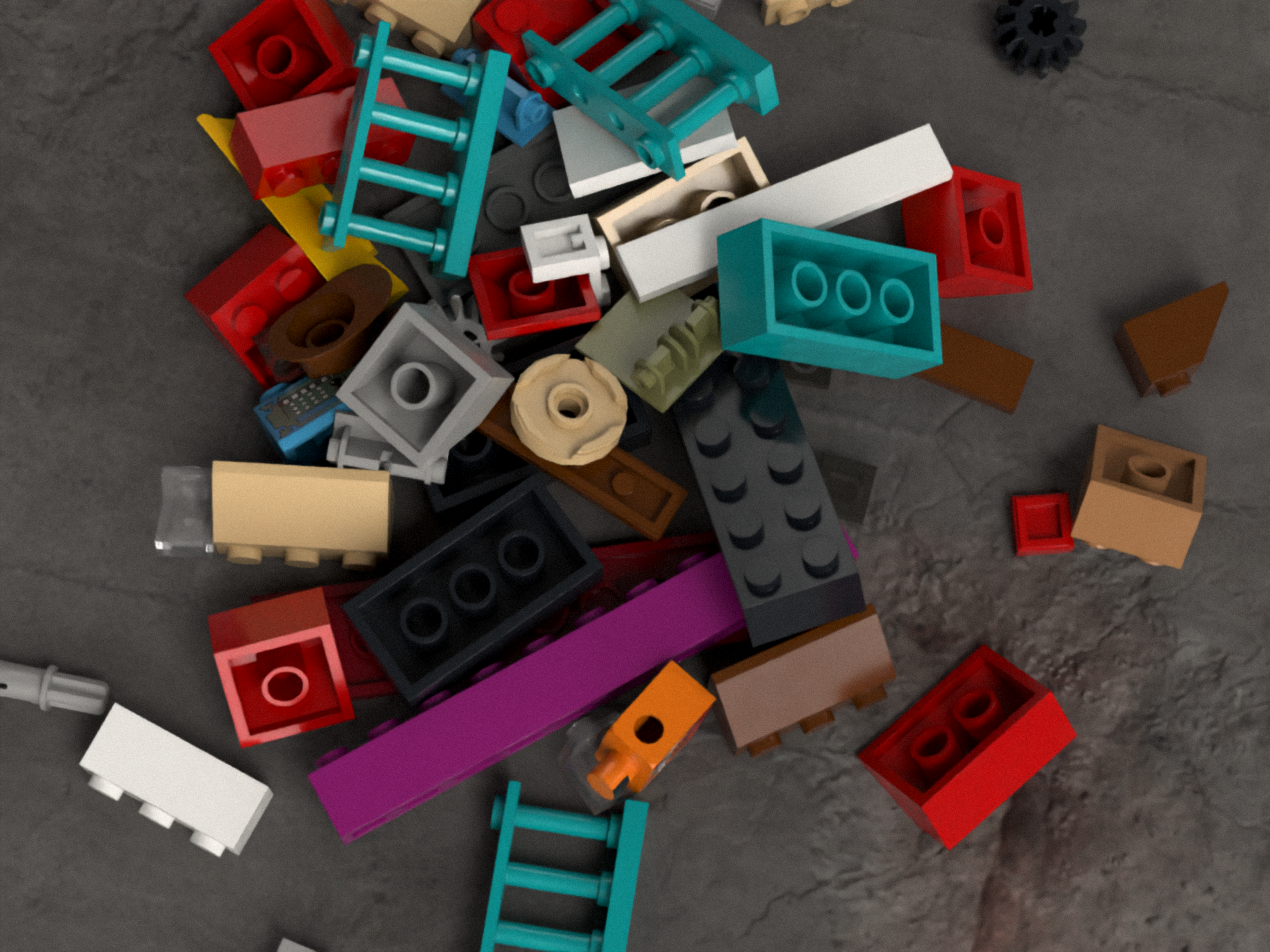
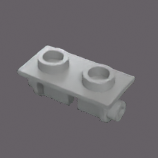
M336 410L333 436L329 441L326 460L329 461V464L337 465V469H344L345 466L356 469L390 471V475L424 480V484L431 485V482L444 484L449 450L426 470H420L356 413Z

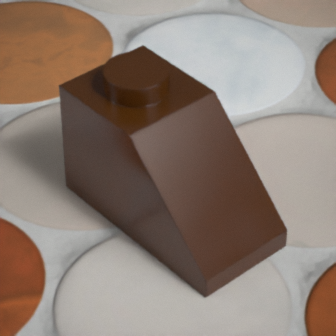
M1225 281L1121 324L1113 340L1141 398L1157 391L1161 398L1169 397L1192 384L1190 378L1204 360L1229 293Z

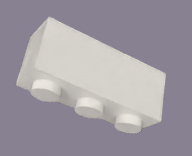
M117 703L113 705L79 763L87 773L92 775L87 783L89 786L116 801L120 799L123 792L143 803L138 813L166 829H169L175 820L194 831L189 841L217 857L222 855L224 849L238 856L240 855L274 795L265 784Z

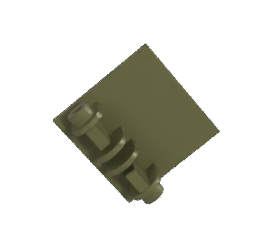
M631 288L575 345V349L588 359L599 362L616 376L619 382L661 413H664L724 351L721 347L720 302L712 296H707L704 301L700 299L694 301L679 289H675L639 304Z

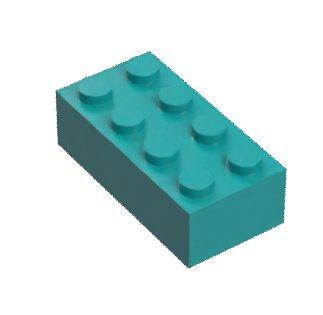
M764 218L717 236L721 347L723 350L891 379H899L943 364L936 254Z

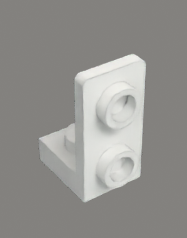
M588 214L520 226L521 243L533 283L588 273L602 319V307L611 306L607 277L605 273H601V270L609 269L610 267L609 254L604 235L594 236ZM596 321V322L590 324L591 329H592L599 321Z

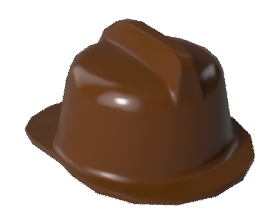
M362 264L349 268L332 278L307 299L293 306L277 319L271 327L268 336L271 352L281 360L298 362L312 379L335 375L354 366L360 361L367 350L372 331L371 322L383 311L391 297L393 282L389 272L379 265Z

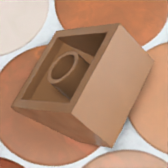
M1098 424L1074 506L1070 536L1081 539L1087 545L1097 549L1111 548L1137 556L1141 561L1150 565H1167L1181 570L1203 514L1207 456Z

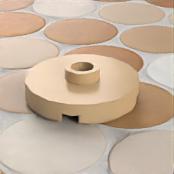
M554 354L537 360L520 375L510 401L511 423L521 442L538 457L560 465H584L603 458L618 444L627 420V396L617 377L599 362L586 357L583 362L578 359H569L570 354ZM569 410L574 413L576 418H567L561 415L559 411Z

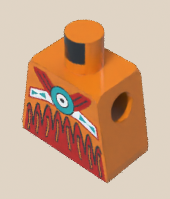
M671 660L607 731L595 753L599 763L587 775V780L591 787L608 800H613L625 786L635 793H640L693 737L716 698Z

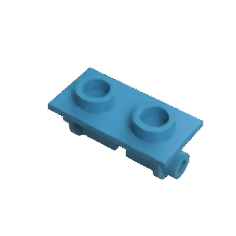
M462 47L455 51L450 62L467 66L469 61L475 62V57L481 53L474 48L466 50ZM507 76L496 131L522 148L554 120L552 112L557 110L543 101L540 93L527 90ZM446 84L440 88L442 93L465 108L467 96L461 94V88Z

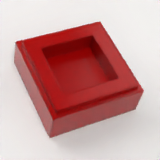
M1069 493L1012 496L1009 502L1015 556L1069 553L1074 550V538L1070 536L1072 520Z

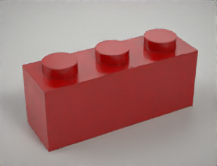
M392 77L380 79L375 101L407 109ZM355 86L237 113L228 147L254 201L271 196L278 198L288 197L297 193L302 188L322 183L335 185ZM370 124L363 157L401 166L408 161L417 135Z

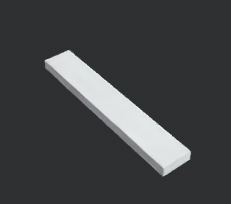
M926 124L617 246L616 256L640 304L718 273L717 236L760 218L823 231L949 181L953 175V170L930 124Z

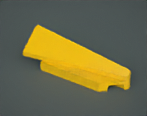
M208 114L199 115L196 118L197 121L241 174L228 147L235 119L213 118ZM323 184L302 188L297 193L284 198L271 196L261 199L327 281H330L349 268L362 264L381 266L389 272L393 282L391 297L382 312L409 291L408 287L374 257L379 252L369 240L347 235L343 249L333 253L321 250L324 235L317 234L318 217L323 202L325 200L332 201L331 193Z

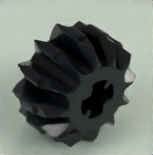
M1008 0V5L999 6L994 16L999 25L993 28L991 39L992 42L1003 45L998 55L1000 62L1016 59L1018 63L1015 72L1018 76L1023 75L1028 66L1034 67L1035 73L1040 80L1047 77L1050 66L1060 73L1066 71L1070 64L1069 57H1078L1084 46L1083 41L1079 37L1083 36L1086 31V20L1074 17L1079 9L1078 0L1069 1L1064 4L1060 0ZM1030 26H1035V32H1038L1040 27L1048 32L1047 37H1043L1042 30H1040L1038 35L1033 34L1029 30Z

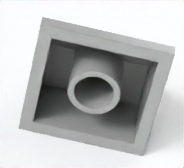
M405 302L335 395L420 470H426L481 424L515 378L432 306Z

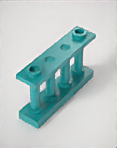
M610 0L608 8L555 47L531 29L521 35L528 57L525 61V67L530 77L538 86L544 89L550 87L635 150L638 157L650 169L658 167L677 182L686 176L678 144L733 102L737 104L744 103L761 116H764L780 104L772 64L681 0ZM623 24L627 26L634 25L644 32L592 72H588L574 62L575 59ZM659 49L662 51L669 50L681 58L627 99L610 88L612 84ZM696 75L701 78L706 76L717 84L715 88L665 126H662L646 114Z
M380 20L367 29V34L360 33L355 43L352 66L359 68L332 201L325 200L323 202L318 217L317 234L324 235L321 250L333 253L343 249L346 236L349 235L427 254V260L433 262L431 277L455 281L466 277L511 55L489 49L475 57V62L469 61L467 66L387 46L391 23ZM384 68L461 88V94L467 96L463 117L458 116L455 121L375 101L381 69ZM370 124L449 143L450 150L456 151L452 173L446 172L444 176H439L363 157ZM358 179L437 198L438 204L445 206L440 228L435 227L430 232L352 213Z
M509 780L507 795L496 794L493 805L490 829L501 830L480 952H494L496 943L546 952H626L649 803L626 799L624 813H612L611 818L520 804L521 782ZM515 827L607 841V848L618 849L614 872L602 870V876L510 862ZM505 885L597 899V906L608 907L605 931L593 929L591 935L500 920Z

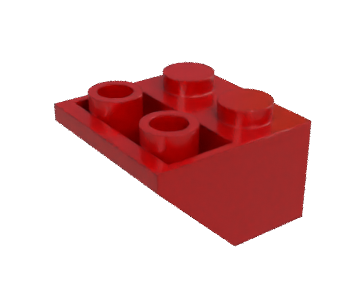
M269 223L188 291L184 297L216 339L266 392L280 383L288 382L303 369L298 362L287 360L278 362L275 354L271 352L268 343L271 327L283 313L307 299L325 285L326 282L300 246Z

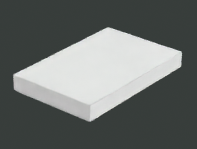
M696 75L646 114L662 126H665L715 88L717 84L706 76L701 78ZM650 81L616 92L627 99ZM574 105L552 112L569 186L574 199L662 171L658 167L656 169L647 167L638 157L635 150ZM727 108L678 144L683 164L738 147Z

